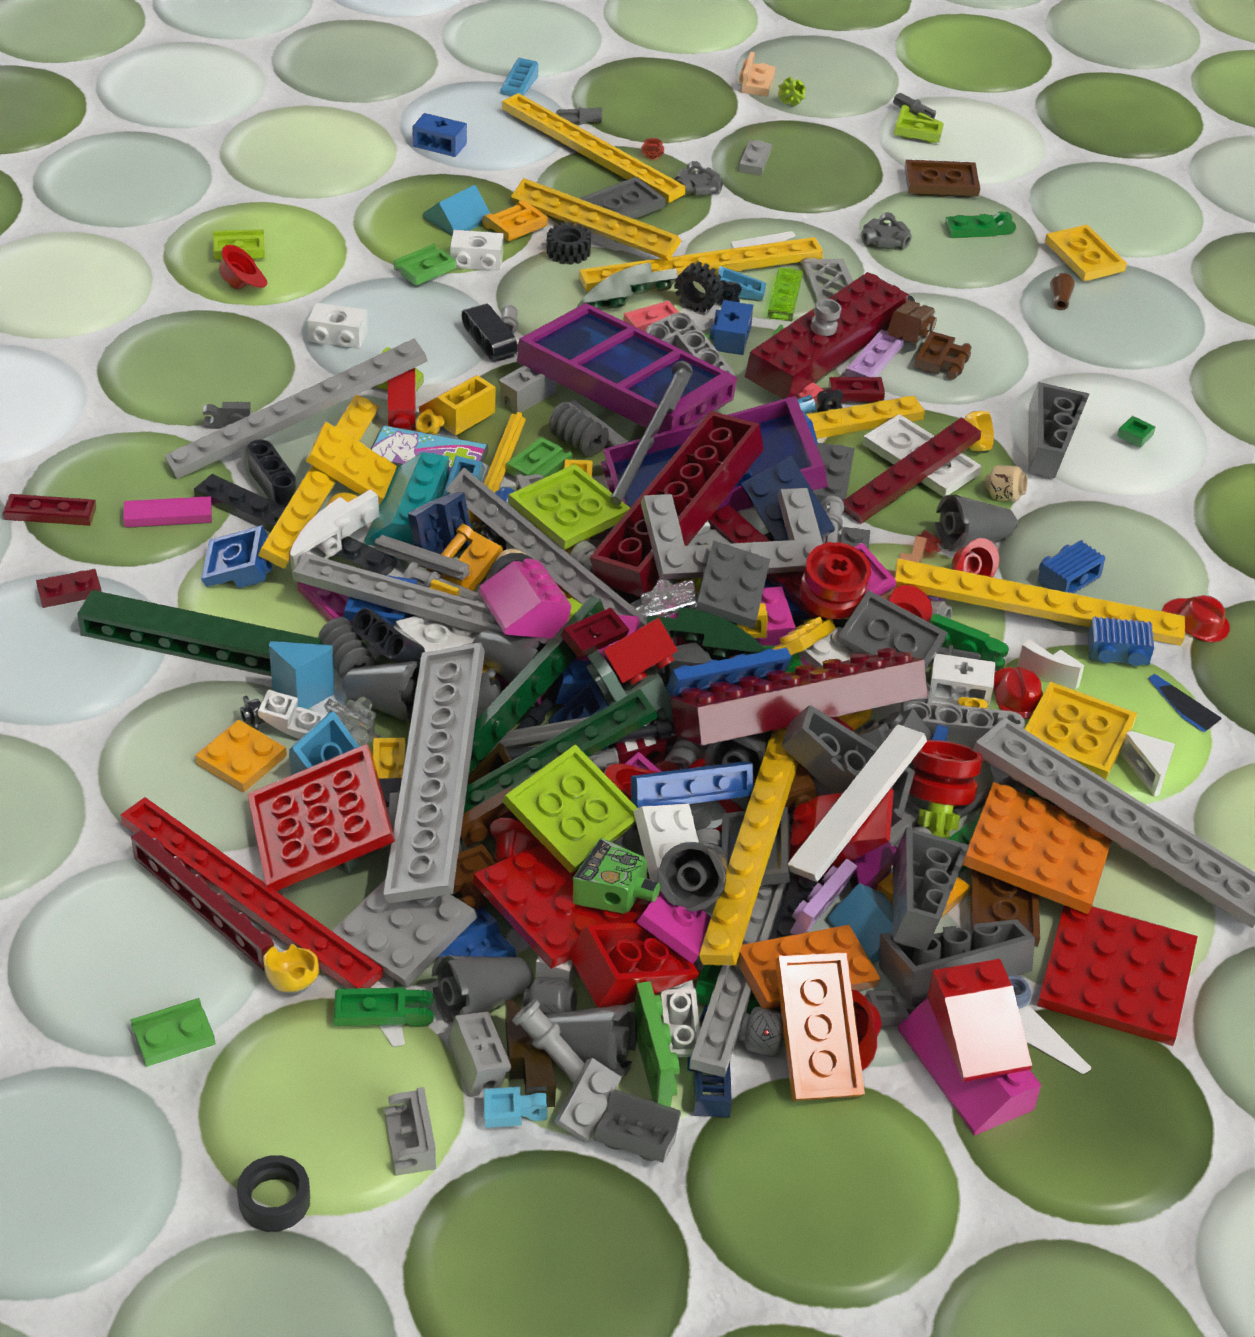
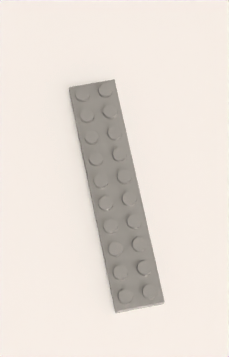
M481 642L424 652L421 655L393 831L395 842L391 844L383 894L388 904L453 894L485 654Z
M1003 718L975 743L972 751L981 753L986 763L992 764L1004 771L1013 780L1019 781L1031 788L1040 797L1058 805L1067 814L1077 817L1088 824L1094 831L1104 834L1118 843L1121 848L1142 858L1151 867L1169 875L1178 884L1196 892L1208 903L1223 909L1237 921L1245 923L1251 928L1254 927L1255 872L1007 718Z

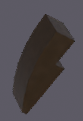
M505 1000L507 1054L511 1064L509 1080L524 1079L525 1095L545 1093L547 1107H555L556 1082L550 1057L544 1049L539 1050L532 1045L533 1039L522 1026L515 1025L512 1022V1019L521 1008L513 1000Z

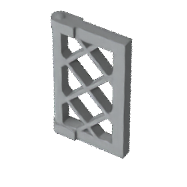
M805 258L801 261L817 301L828 299L824 298L823 295L830 298L835 294L828 290L830 287L840 291L853 282L844 259ZM812 269H818L819 271L813 272ZM827 273L834 276V278L829 279L822 276V274ZM839 279L843 280L845 286L838 283L837 281ZM817 281H820V282L824 283L825 285H824L823 287H821V286H819V284H818Z

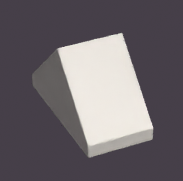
M1134 731L1126 732L1121 755L1151 794L1158 796L1175 744Z

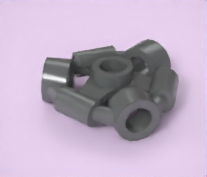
M698 161L688 163L686 169H681L675 177V181L686 186L685 195L689 193H694L695 196L710 195V192L720 194L723 187V178L720 177V174L709 167L703 168Z
M889 212L883 213L879 219L873 218L863 226L861 232L862 241L865 245L878 244V247L885 248L898 246L906 249L912 238L910 229L902 221H896L895 216Z

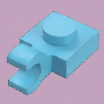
M520 1087L484 1089L485 1128L522 1126V1116L533 1121L547 1120L545 1093L521 1096Z

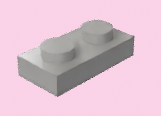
M749 140L739 165V172L762 176L771 154L772 144L761 140Z
M594 1058L587 1059L554 1123L583 1142L588 1141L608 1105L611 1092L616 1089L622 1077Z

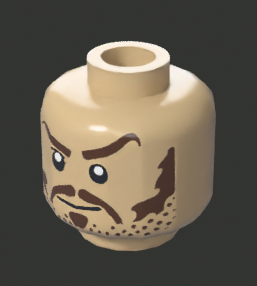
M997 465L992 469L991 474H987L985 477V490L990 492V496L995 501L1014 502L1026 494L1028 478L1027 474L1023 473L1019 466Z

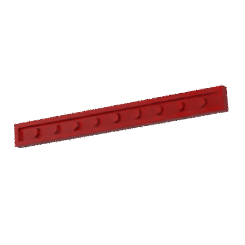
M142 798L120 814L121 823L134 833L143 830L151 838H157L169 854L173 857L178 856L190 872L194 875H200L205 880L210 889L216 893H221L229 903L288 946L294 944L297 948L312 951L318 957L319 968L347 989L371 988L383 977V967L276 890L267 888L262 880L148 798Z

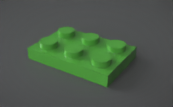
M651 981L637 983L634 1007L637 1021V1044L653 1102L671 1107L672 1096L677 1095V1084L674 1075L679 1074L680 1071L678 1056L676 1052L671 1053L669 1048L671 1033L668 1023H662L661 1020L663 1006L660 995H654Z

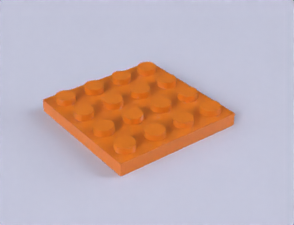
M993 782L962 865L1088 914L1094 901L1112 840L1104 834L1094 831L1088 824L1077 817L1067 814L1061 807L1045 802L1039 797H1032L1019 792L1010 786Z

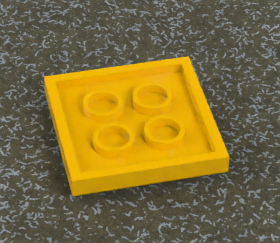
M1050 681L1024 730L1107 780L1122 749L1126 732L1131 731L1137 713Z

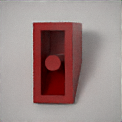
M415 368L388 380V426L416 431Z

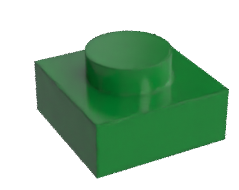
M1131 416L1119 428L1117 437L1141 448L1154 435L1156 426Z

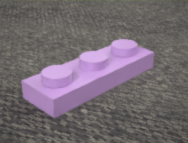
M880 330L846 368L845 377H877L903 347V337L897 338L889 335L887 331Z
M846 859L838 869L835 866L830 868L822 880L824 885L817 883L807 898L810 902L807 903L803 900L793 913L792 917L796 919V922L790 933L797 935L807 933L844 890L857 865Z

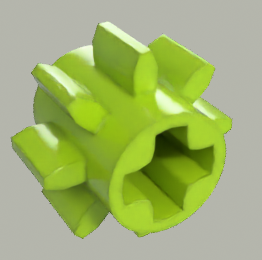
M790 76L778 85L780 88L778 90V97L785 105L790 103L794 107L800 104L801 100L805 99L806 88L799 79L793 81V78Z
M929 802L928 809H920L918 824L926 827L932 835L949 838L950 831L958 830L960 815L952 813L953 805Z

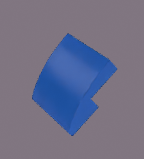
M483 907L475 911L477 918L436 960L447 955L516 957V950L499 933L498 922Z

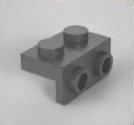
M613 1090L609 1097L607 1111L596 1127L593 1140L604 1143L611 1149H622L637 1154L645 1160L663 1163L675 1143L681 1111L619 1090Z

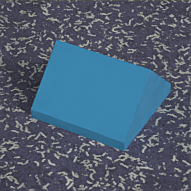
M473 185L440 201L425 211L423 218L453 236L454 230L470 231L482 225V217L489 214L490 211L476 185Z
M270 641L269 653L273 691L298 698L297 707L309 709L334 695L335 682L332 645Z
M334 711L328 713L289 748L291 775L360 747Z
M859 883L828 916L827 922L832 928L850 925L871 963L874 964L879 962L880 934L893 933V905L882 892Z

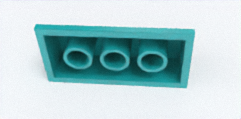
M421 452L396 468L386 495L379 505L380 516L373 520L364 540L366 545L376 546L374 543L375 539L381 535L414 545L408 513L442 497L449 477V456Z

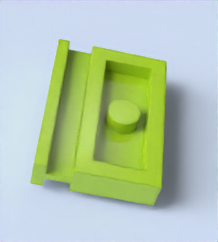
M264 229L213 231L214 260H222L221 251L225 245H234L243 249L253 260L265 258Z

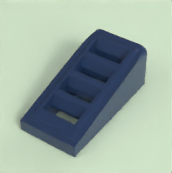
M730 1062L725 1077L702 1075L701 1071L694 1070V1116L730 1117L732 1105ZM702 1082L722 1083V1085H702ZM703 1092L722 1093V1096L703 1095Z

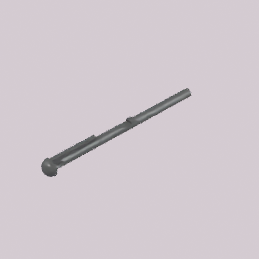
M680 361L672 367L674 377L610 499L612 504L617 506L621 504L648 449L653 446V437L659 430L667 412L673 413L693 374L689 363Z

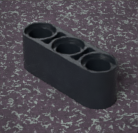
M488 303L462 310L461 317L464 328L491 361L517 354V340L514 334Z
M263 439L251 441L247 445L250 474L269 500L287 507L297 490L295 475L269 441Z
M368 608L359 610L353 618L352 629L387 658L396 663L421 662V655L425 652L423 645L392 621Z

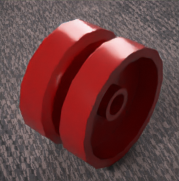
M828 542L818 545L809 552L805 563L804 574L799 588L801 600L816 615L828 619L850 617L866 594L872 573L870 562L864 553L848 544Z
M927 740L911 761L915 768H912L915 773L909 793L920 799L939 804L966 805L973 803L976 799L978 784L972 777L980 774L983 760L982 754L972 751L973 748L962 744L941 740Z

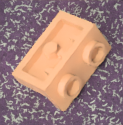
M750 52L748 59H744L743 69L740 70L739 84H742L741 93L768 97L776 67L766 63L754 64L755 52Z

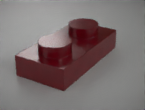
M829 377V389L833 391L839 389L843 393L841 403L884 401L885 390L882 377Z
M96 569L36 580L42 608L86 600L92 590L102 592Z
M610 607L565 627L560 636L576 656L581 658L627 636L630 629Z

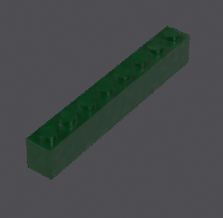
M95 590L90 592L77 613L81 636L271 676L270 641L322 645L321 638Z

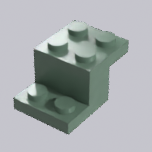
M599 650L587 655L591 664L586 667L595 683L599 686L608 706L641 689L656 710L660 720L668 719L673 721L670 696L661 677L653 666L645 670L647 677L637 683L630 685L627 680L621 684Z

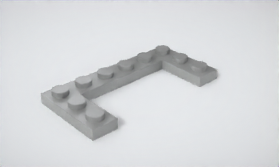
M781 489L777 494L789 541L728 544L769 558L770 563L767 574L804 571L809 552L818 545L823 544L808 489ZM672 494L644 495L641 500V506L659 579L701 578L711 545H684Z

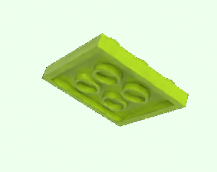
M576 464L521 488L508 496V504L564 550L616 525L630 509L624 502H621L618 506L612 504L610 499L613 494Z
M576 744L507 793L502 801L571 874L582 866L600 838L613 842L636 825L633 810L638 809Z

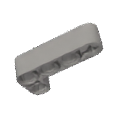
M679 312L674 313L647 327L646 333L735 376L731 367L689 315Z
M927 682V697L901 703L900 712L913 708L933 735L937 724L948 727V742L962 744L970 748H974L975 743L1003 718H1007L1023 729L1025 725L1024 718L1012 711L932 703V688Z

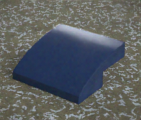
M456 492L440 497L408 513L414 546L441 554L456 536V530L462 523L471 528L464 492ZM466 541L455 556L468 548L471 543Z

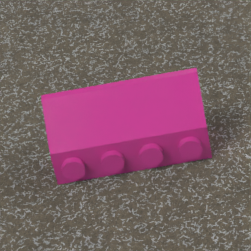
M524 559L523 562L513 561L479 586L481 597L506 635L552 639L569 620L570 602L543 564L538 560Z
M928 998L909 1015V1018L898 1026L900 1034L974 1136L1035 1109L1041 1083L1031 1070L966 1082L962 1081Z

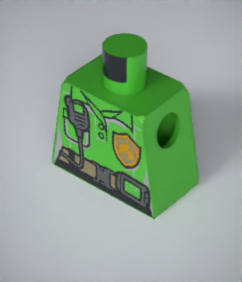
M603 838L599 839L573 877L574 904L623 914L629 912L637 898L655 902L660 892V882L647 879V860L645 857Z

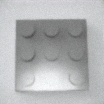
M385 879L332 931L383 967L385 974L408 987L477 916L473 908L450 894L388 904L383 895Z

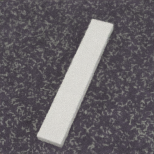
M897 724L789 861L788 867L790 872L815 882L819 881L927 742L925 733Z

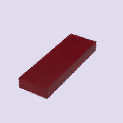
M10 494L3 515L4 520L90 526L96 510V500Z

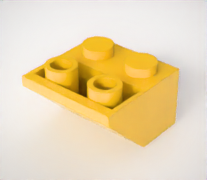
M475 375L419 406V411L423 413L427 409H432L435 415L443 416L445 424L442 427L456 436L495 413L496 387L480 376Z

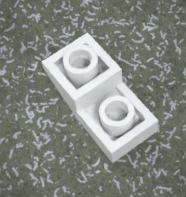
M1029 639L1022 644L1017 666L1034 672L1041 680L1049 683L1051 681L1076 690L1080 685L1085 665L1062 650L1052 655Z
M271 690L267 691L258 710V716L265 722L298 739H301L326 714L297 707L298 698Z

